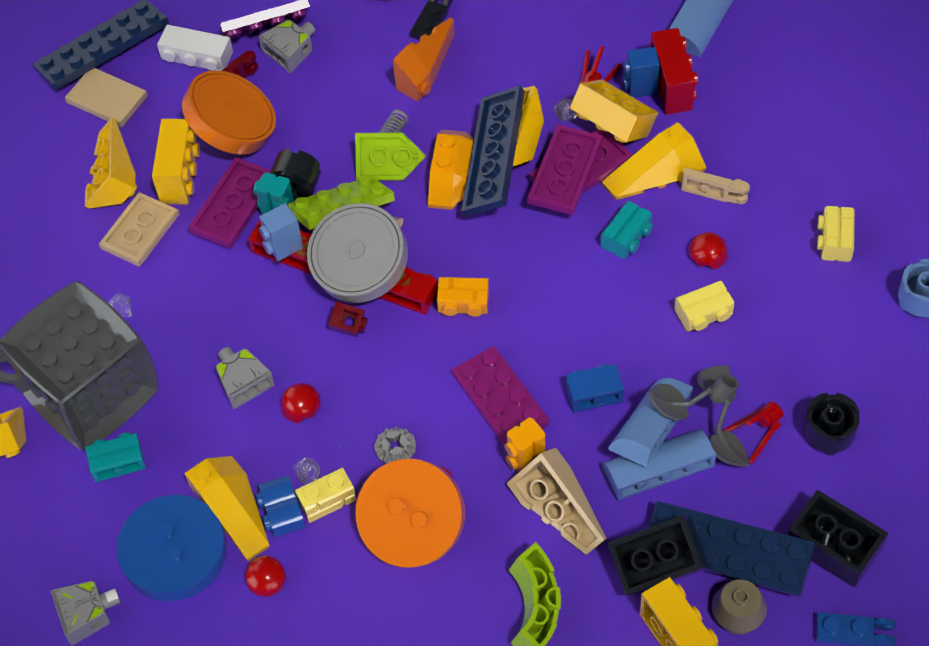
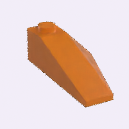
M450 17L434 27L432 34L429 36L426 34L422 35L420 42L416 44L411 42L393 59L396 90L417 102L430 92L455 35L454 19Z

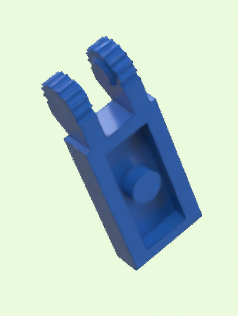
M818 612L816 642L849 646H895V636L886 634L874 635V630H893L896 628V621L886 618L874 619V617Z

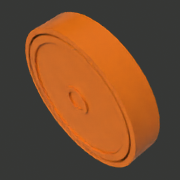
M207 71L199 74L191 82L182 100L183 115L191 129L206 143L228 153L250 154L258 151L265 145L276 125L275 111L266 95L250 81L230 72Z
M400 459L381 466L365 481L356 503V523L363 542L376 557L398 567H419L441 559L457 543L465 522V504L459 486L444 469L425 460Z

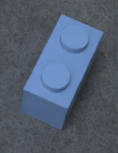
M286 203L259 216L261 222L259 231L265 240L262 244L268 255L273 254L276 260L280 261L303 249L298 220Z

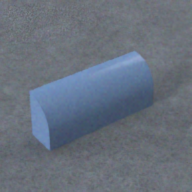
M733 0L685 1L669 29L679 28L681 37L684 36L686 39V53L701 57Z
M672 378L659 379L650 388L652 389L657 384L672 385L682 393L684 402L690 400L693 390L692 386ZM648 391L608 450L647 467L678 420L670 419L661 414L652 403Z
M697 429L664 441L647 467L623 456L603 462L601 466L617 501L714 467L716 453L704 431Z

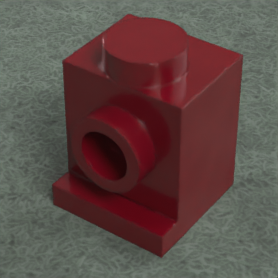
M336 301L328 326L330 330L358 337L359 332H365L368 318H365V310ZM348 318H352L354 320V324L352 326H348L345 324V321Z

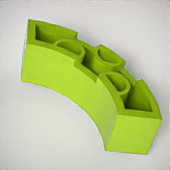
M535 542L516 559L508 570L516 579L522 591L525 604L524 621L519 633L511 642L513 646H545L556 629L558 614L561 609V593L553 574L555 571L543 549Z

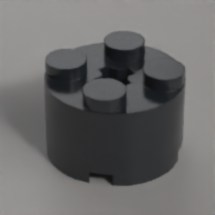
M284 149L277 154L270 173L276 175V177L289 178L294 201L300 197L312 196L322 172L319 169L320 163L316 158L304 151L298 150V153L290 152L291 149Z
M822 393L813 398L808 405L803 425V435L809 444L817 450L824 452L826 455H834L844 451L853 443L860 422L859 409L856 403L844 394L827 395L828 393Z

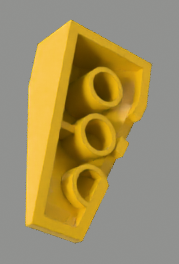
M111 117L98 134L94 155L98 157L90 169V174L93 175L92 184L88 183L85 190V207L87 208L123 204L128 197L134 195L137 188L135 184V171L116 119Z

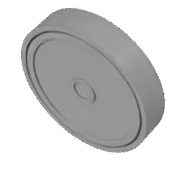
M366 203L345 205L325 216L315 227L307 248L308 266L314 279L329 295L349 303L371 301L387 293L401 278L408 260L406 237L396 220L384 209Z

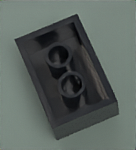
M816 490L788 529L787 535L815 542L812 560L856 587L884 547L888 532L821 491Z
M682 515L608 543L626 596L643 593L669 577L676 581L709 569L691 516Z

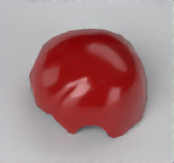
M705 232L693 238L689 245L690 257L699 267L707 265L712 269H717L725 264L728 258L726 243L716 233Z
M298 383L288 387L281 399V413L287 420L295 423H301L303 419L308 417L313 418L321 406L318 391L315 387L305 383Z
M261 556L250 562L245 572V581L249 590L260 597H270L278 593L286 581L285 569L281 562L271 556Z

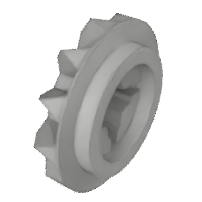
M397 426L392 429L385 428L383 433L377 435V440L374 443L376 455L386 464L400 459H411L416 450L414 435L409 433L407 428L401 429ZM397 440H399L401 447L399 448L395 446L393 449H391V445L389 442L395 443Z

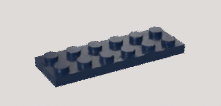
M148 0L138 1L130 8L117 13L111 19L98 24L92 30L79 35L78 38L68 44L60 46L59 49L49 55L41 57L32 65L35 71L56 91L169 24V21Z
M521 86L481 98L461 212L466 217L507 205L525 90Z
M656 502L649 528L682 515L691 516L709 565V569L703 571L736 580H746L754 585L793 596H802L815 549V542L668 503Z

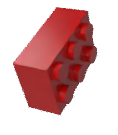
M679 28L651 32L650 47L656 48L660 64L658 93L665 115L691 111L693 109V101L697 99L695 86L698 85V76L696 72L692 71V58L690 54L686 53L687 44L685 37H681Z

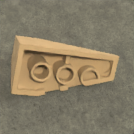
M557 448L539 454L506 483L521 505L528 510L532 509L542 517L541 520L544 523L554 526L561 532L562 537L584 554H589L607 539L571 467Z

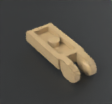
M685 168L681 184V191L726 203H738V205L746 203L748 200L747 193L750 190V185L740 179L732 181L731 179Z

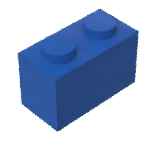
M656 48L628 50L627 60L623 62L625 72L623 76L624 89H628L629 95L633 98L657 95L660 64Z
M603 364L594 369L575 370L570 374H566V389L573 413L623 402L624 388L616 364Z

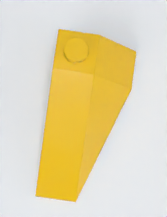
M677 122L659 133L602 181V186L615 200L641 194L649 188L658 186V189L666 187V184L676 181L682 183L685 168L703 172L706 170V165L694 138Z
M21 406L0 413V456L5 455L6 458L20 453L21 447L26 443L24 414Z
M233 456L206 458L184 473L191 490L200 501L208 505L220 520L224 532L248 562L270 547L247 474Z

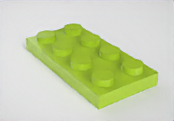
M363 176L357 181L342 183L336 188L321 190L309 197L297 198L294 202L288 203L287 206L296 219L310 230L315 228L325 216L342 206L355 203L381 206L395 201L394 192L372 176Z

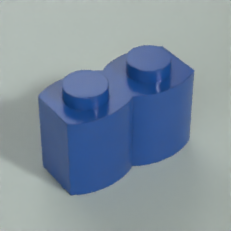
M289 475L258 485L260 493H257L256 497L260 509L266 508L267 515L263 516L267 531L273 530L274 537H278L305 528Z

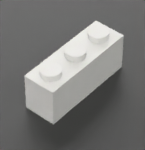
M166 25L157 44L162 60L206 68L211 71H222L233 54L230 37L172 25Z

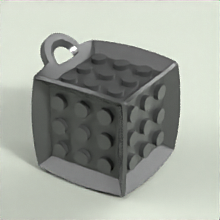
M79 281L70 283L42 301L12 326L0 339V363L9 362L16 374H11L0 370V382L14 384L37 412L59 434L81 451H85L86 446L92 445L96 440L104 439L123 425L146 404L159 387L154 362L138 334L111 305Z

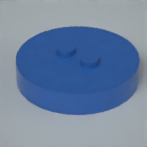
M185 495L161 496L141 505L125 521L117 541L118 561L128 582L142 595L159 601H179L202 592L219 575L227 554L226 537L220 520L207 504Z

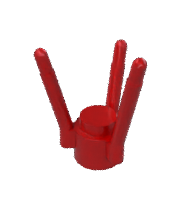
M600 46L593 67L588 73L590 50H586L579 85L584 82L602 80L601 74L597 72V68L604 50L603 46ZM618 63L604 81L609 82L622 64Z
M770 401L764 407H760L754 413L724 429V431L731 432L744 424L750 426L755 422H758L764 428L770 427L749 459L750 464H752L774 432L781 427L779 420L783 418L784 414L777 403Z

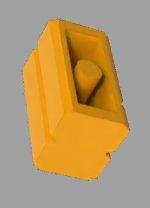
M439 277L438 313H443L447 316L467 313L473 317L488 314L489 278Z
M529 417L520 423V427L515 426L507 431V443L504 446L508 455L505 457V460L512 470L516 469L520 472L539 454L545 452V432L533 418Z

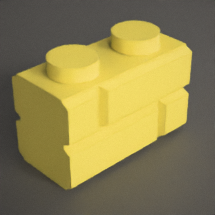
M826 206L823 215H819L817 228L822 230V235H818L817 250H822L821 258L823 260L844 262L852 260L854 252L855 209Z
M718 281L677 297L674 309L686 331L689 332L694 329L700 331L706 328L709 323L717 320L723 322L729 319L733 314L734 300L729 292H727L723 282Z
M343 467L295 490L298 503L309 523L342 508L343 505L357 501L354 487Z

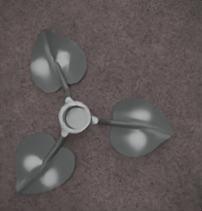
M728 365L714 366L702 370L698 374L697 380L704 392L688 402H684L682 393L669 384H657L649 390L650 399L656 409L664 416L673 420L686 419L688 417L686 407L692 406L708 394L714 403H724L715 429L717 435H712L709 439L711 446L716 453V457L725 463L740 467L750 465L749 458L740 440L730 431H721L727 409L735 399L736 390L739 387L738 381L730 375Z

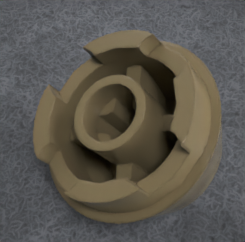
M734 580L716 591L712 599V612L717 622L727 629L726 631L741 635L755 630L763 623L767 614V603L763 594L753 583L746 580Z

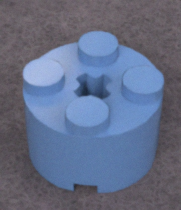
M922 259L918 263L908 265L904 270L898 290L900 308L918 317L929 318V259Z

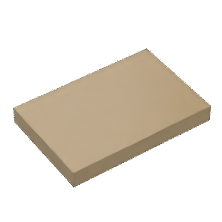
M94 68L83 75L66 95L65 100L66 103L106 121H109L112 117L116 119L118 126L122 128L147 98L148 94L146 90Z
M139 192L101 240L99 247L140 267L179 216V210Z

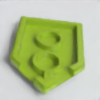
M355 133L356 180L363 176H372L376 180H404L426 157L404 133Z

